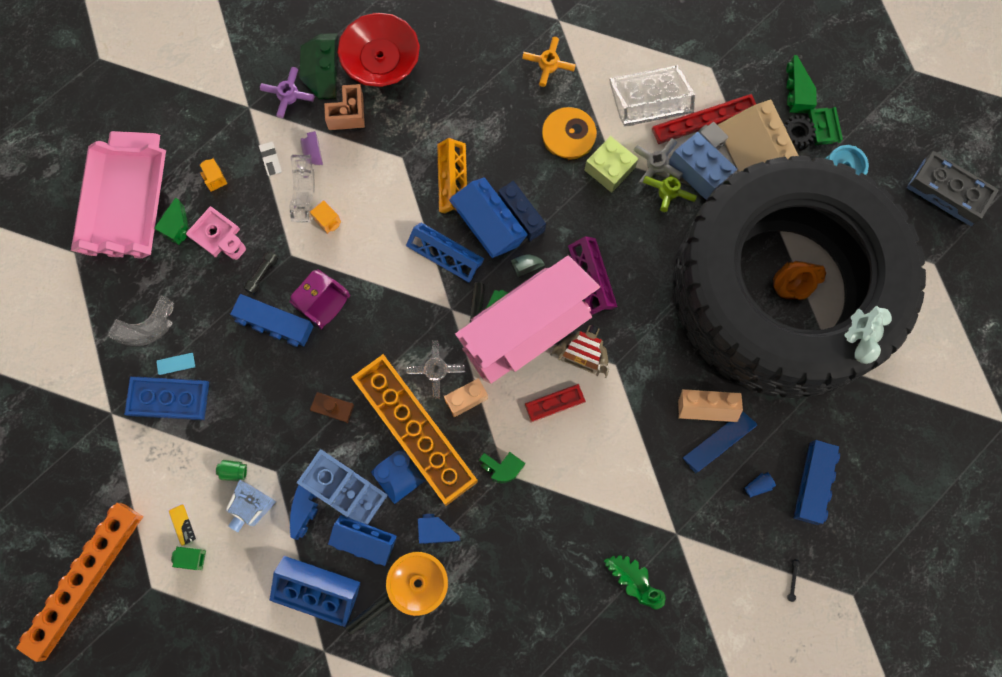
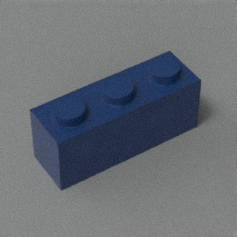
M514 180L498 190V196L528 234L526 237L529 241L545 232V221Z

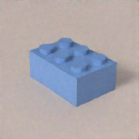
M698 132L678 147L669 159V165L682 172V178L706 200L718 186L723 185L724 181L737 171V168Z

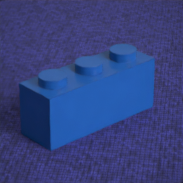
M340 515L334 523L328 545L338 550L352 553L356 557H362L375 564L385 566L391 556L397 536Z

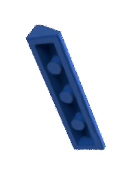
M742 411L738 422H728L684 456L683 459L693 472L697 473L754 429L757 424Z

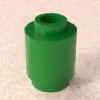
M222 460L220 464H217L216 475L219 476V480L237 482L245 480L247 464L239 461Z

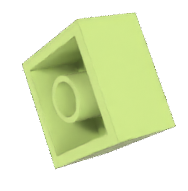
M610 136L586 161L584 170L612 193L635 169L638 158Z

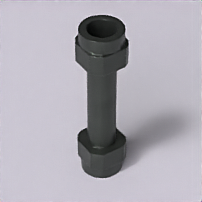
M268 251L264 255V261L251 281L247 280L244 289L251 294L257 291L259 288L257 284L269 266L275 264L278 258L276 254Z

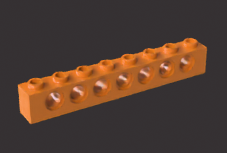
M116 503L110 507L107 512L108 516L104 522H101L96 527L95 535L83 546L82 554L72 562L71 570L59 581L55 593L47 598L46 606L42 612L34 617L33 625L21 636L20 643L16 649L35 662L45 661L144 516L122 503ZM119 521L120 527L115 531L114 524ZM107 539V546L103 549L102 541ZM91 557H94L95 564L91 567L89 561ZM81 574L83 577V581L79 585L77 582V578ZM67 593L70 594V600L68 603H66L65 601V595ZM54 611L57 612L56 621L52 618ZM41 630L45 633L43 640L40 638Z

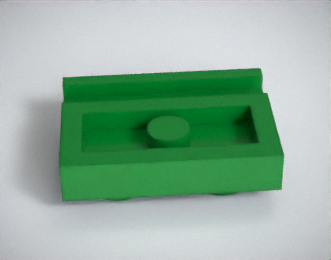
M836 107L830 109H810L808 112L810 124L813 122V128H816L815 145L833 144V142L841 143L843 137Z

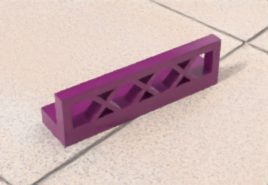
M585 236L568 245L572 259L580 267H582L583 262H586L588 265L586 273L600 286L598 290L585 298V302L591 309L590 314L593 315L604 309L612 310L618 307L596 238ZM581 245L583 251L581 256H578L575 248ZM594 296L598 298L600 306L596 308L592 304Z

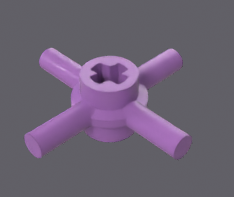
M291 67L288 80L279 83L278 87L263 83L260 85L261 91L274 93L281 101L276 114L278 118H283L287 104H292L297 99L314 101L315 96L313 94L299 92L294 85L298 69L295 67Z

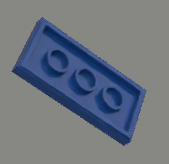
M130 377L124 415L204 420L209 382L202 380Z

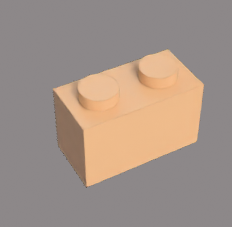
M478 378L444 396V399L453 417H456L488 400V394Z

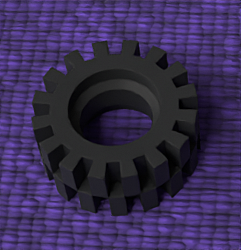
M796 115L794 118L792 116L784 124L796 151L798 148L799 151H802L804 148L806 149L816 135V128H813L814 123L810 124L809 118L804 120L805 116H802L800 119L799 115ZM794 128L801 130L804 137L796 138L792 135L791 130Z

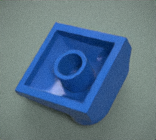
M403 448L393 453L371 471L394 504L426 481Z

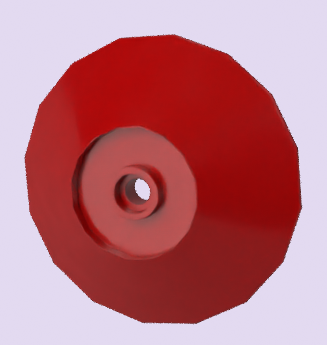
M373 13L361 16L347 26L339 39L337 53L341 67L352 79L367 86L383 87L395 84L411 73L418 62L420 45L416 32L405 20L393 14Z

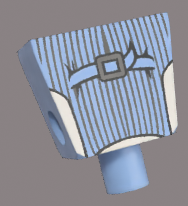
M240 480L226 510L234 515L228 527L239 532L244 523L255 526L276 501Z

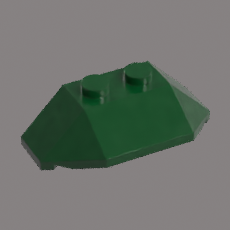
M319 34L301 45L300 80L318 99H337L338 34Z

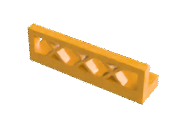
M447 138L437 144L439 212L444 214L456 210L449 201L453 195L460 191L456 185V179L461 184V189L467 186L466 144L451 138ZM455 146L460 148L459 156L455 151ZM456 162L460 167V172L455 167Z

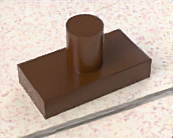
M317 392L310 411L348 423L354 404Z

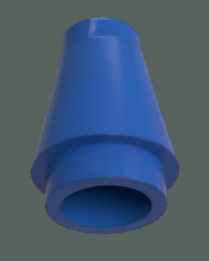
M766 472L758 475L744 489L751 498L773 490L772 488L776 484L771 475Z

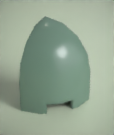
M531 254L522 255L511 260L518 277L545 266L542 259Z

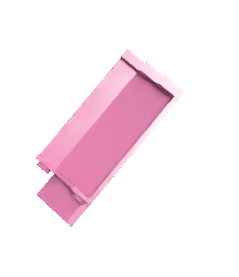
M111 131L108 144L96 141L88 146L71 251L89 256H97V253H104L108 257H123L124 254L133 255L134 258H144L151 255L166 150L159 148L160 135L154 133Z

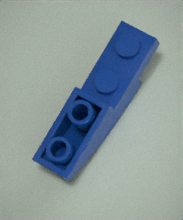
M298 485L290 514V537L298 540L300 537L303 538L308 529L307 523L310 519L313 520L318 512V504L312 501L313 497L316 498L317 496Z

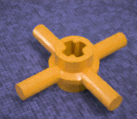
M552 37L549 50L544 51L540 56L527 52L523 53L522 59L537 62L542 69L539 82L541 87L546 86L549 73H553L557 68L573 72L575 70L576 64L560 61L556 53L559 42L558 37Z

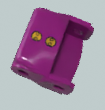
M317 269L312 271L294 291L289 303L322 330L339 313L347 298L351 295L337 281Z

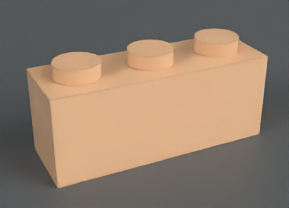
M682 389L678 400L679 418L738 422L743 411L741 393Z

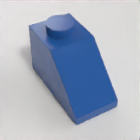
M423 514L422 518H418L419 544L460 541V536L439 517H435L434 514Z

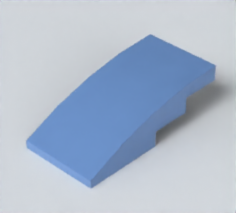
M321 449L297 481V484L346 517L367 525L388 496Z

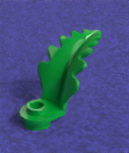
M621 555L616 559L615 556L604 560L605 566L609 567L608 570L614 571L612 573L613 576H620L618 582L622 585H627L626 593L628 595L636 597L640 604L650 606L652 609H660L664 606L666 600L664 592L651 588L648 580V570L645 567L639 569V562L637 560L630 564V558L626 556L622 560Z

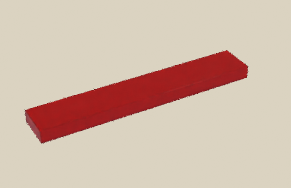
M752 94L655 125L652 127V131L659 145L670 141L671 138L677 139L698 132L706 124L709 126L712 122H715L718 125L756 105Z

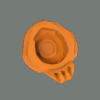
M801 261L787 262L775 274L773 284L776 293L780 297L802 300L809 297L818 286L817 284L825 281L827 273L823 265Z

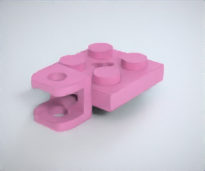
M211 206L186 233L190 239L214 257L223 251L230 258L238 260L246 251V247L236 236L240 228ZM217 228L216 234L210 235L209 231Z

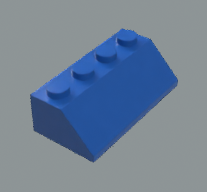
M485 177L470 182L449 199L492 258L518 248L528 235Z
M283 556L273 574L269 601L345 627L354 607L360 582Z

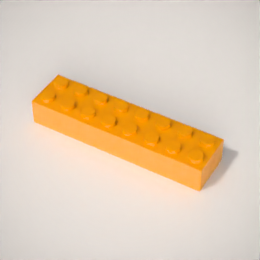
M384 354L351 377L445 506L478 482Z

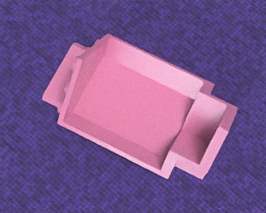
M568 255L552 267L544 268L471 319L472 322L459 330L455 335L463 345V351L481 378L492 384L510 370L516 372L591 319V309L582 300L598 290L600 286Z

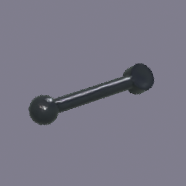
M797 559L792 561L790 594L787 595V599L790 602L796 600L794 592L797 568L800 566V561Z

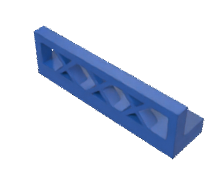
M423 223L413 227L406 244L408 248L467 282H471L477 268L482 265L484 260L481 256ZM415 236L421 239L423 246L418 247L413 244ZM429 247L437 248L439 255H432ZM449 255L453 257L455 264L449 265L444 256ZM461 265L472 268L469 275L462 272Z

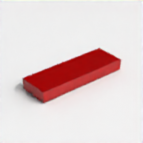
M579 384L527 402L524 405L530 421L534 422L583 404L586 401Z

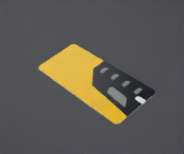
M182 504L169 510L181 546L196 540L184 505Z

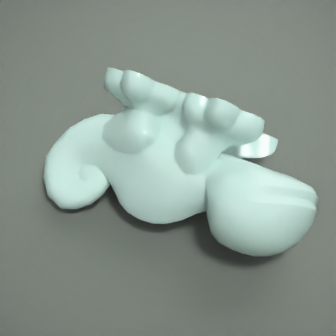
M875 306L867 314L857 309L855 314L851 316L852 326L844 335L850 343L861 339L854 354L855 359L860 363H872L879 357L881 348L877 342L883 336V325H888L892 321L890 312L878 306Z

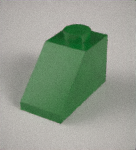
M175 198L154 229L177 245L186 239L189 226L185 207L179 199Z

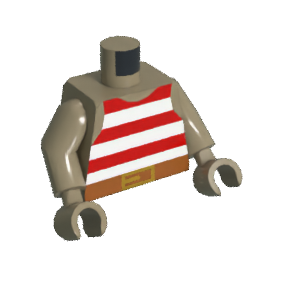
M589 325L586 333L578 331L577 334H571L563 339L558 346L553 348L550 354L551 356L557 354L559 361L561 360L592 374L596 373V376L599 373L605 374V378L608 376L609 360L607 350L603 346V341L596 338L600 329L593 325Z

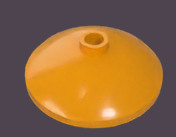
M423 552L408 553L397 559L391 566L386 579V590L392 604L401 612L413 616L425 615L435 610L444 600L448 589L447 573L441 562L434 556ZM417 579L421 580L422 585L419 588L415 587L414 582Z

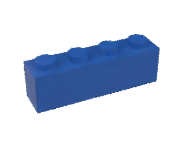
M242 294L239 295L230 314L235 319V323L242 326L246 324L253 326L252 329L259 333L266 331L270 333L269 336L277 340L281 338L286 339L288 344L298 347V345L305 346L314 327L308 320Z
M818 440L809 443L794 519L815 525L823 524L827 520V504L832 498L831 484L834 483L836 478L835 465L840 459V453H838L839 446Z

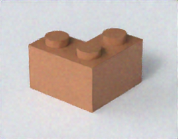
M343 85V102L324 103L325 121L328 129L365 128L361 85Z

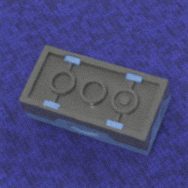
M932 151L923 160L907 186L909 190L969 226H973L983 218L999 189L935 151Z

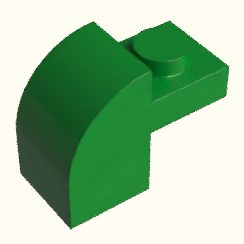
M511 452L507 454L501 464L485 453L479 459L484 470L489 473L491 471L495 472L491 480L497 483L511 482L519 475L526 464Z

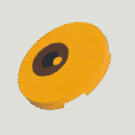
M572 107L561 108L552 112L545 120L542 130L543 142L548 151L553 155L568 158V160L578 159L586 155L592 149L597 134L592 118L586 112Z

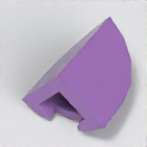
M316 131L309 132L305 139L301 138L302 153L309 163L323 165Z

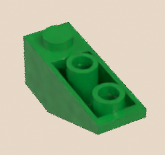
M794 55L786 67V72L789 73L787 80V89H789L787 105H789L790 112L808 113L810 109H814L817 105L816 87L799 57Z

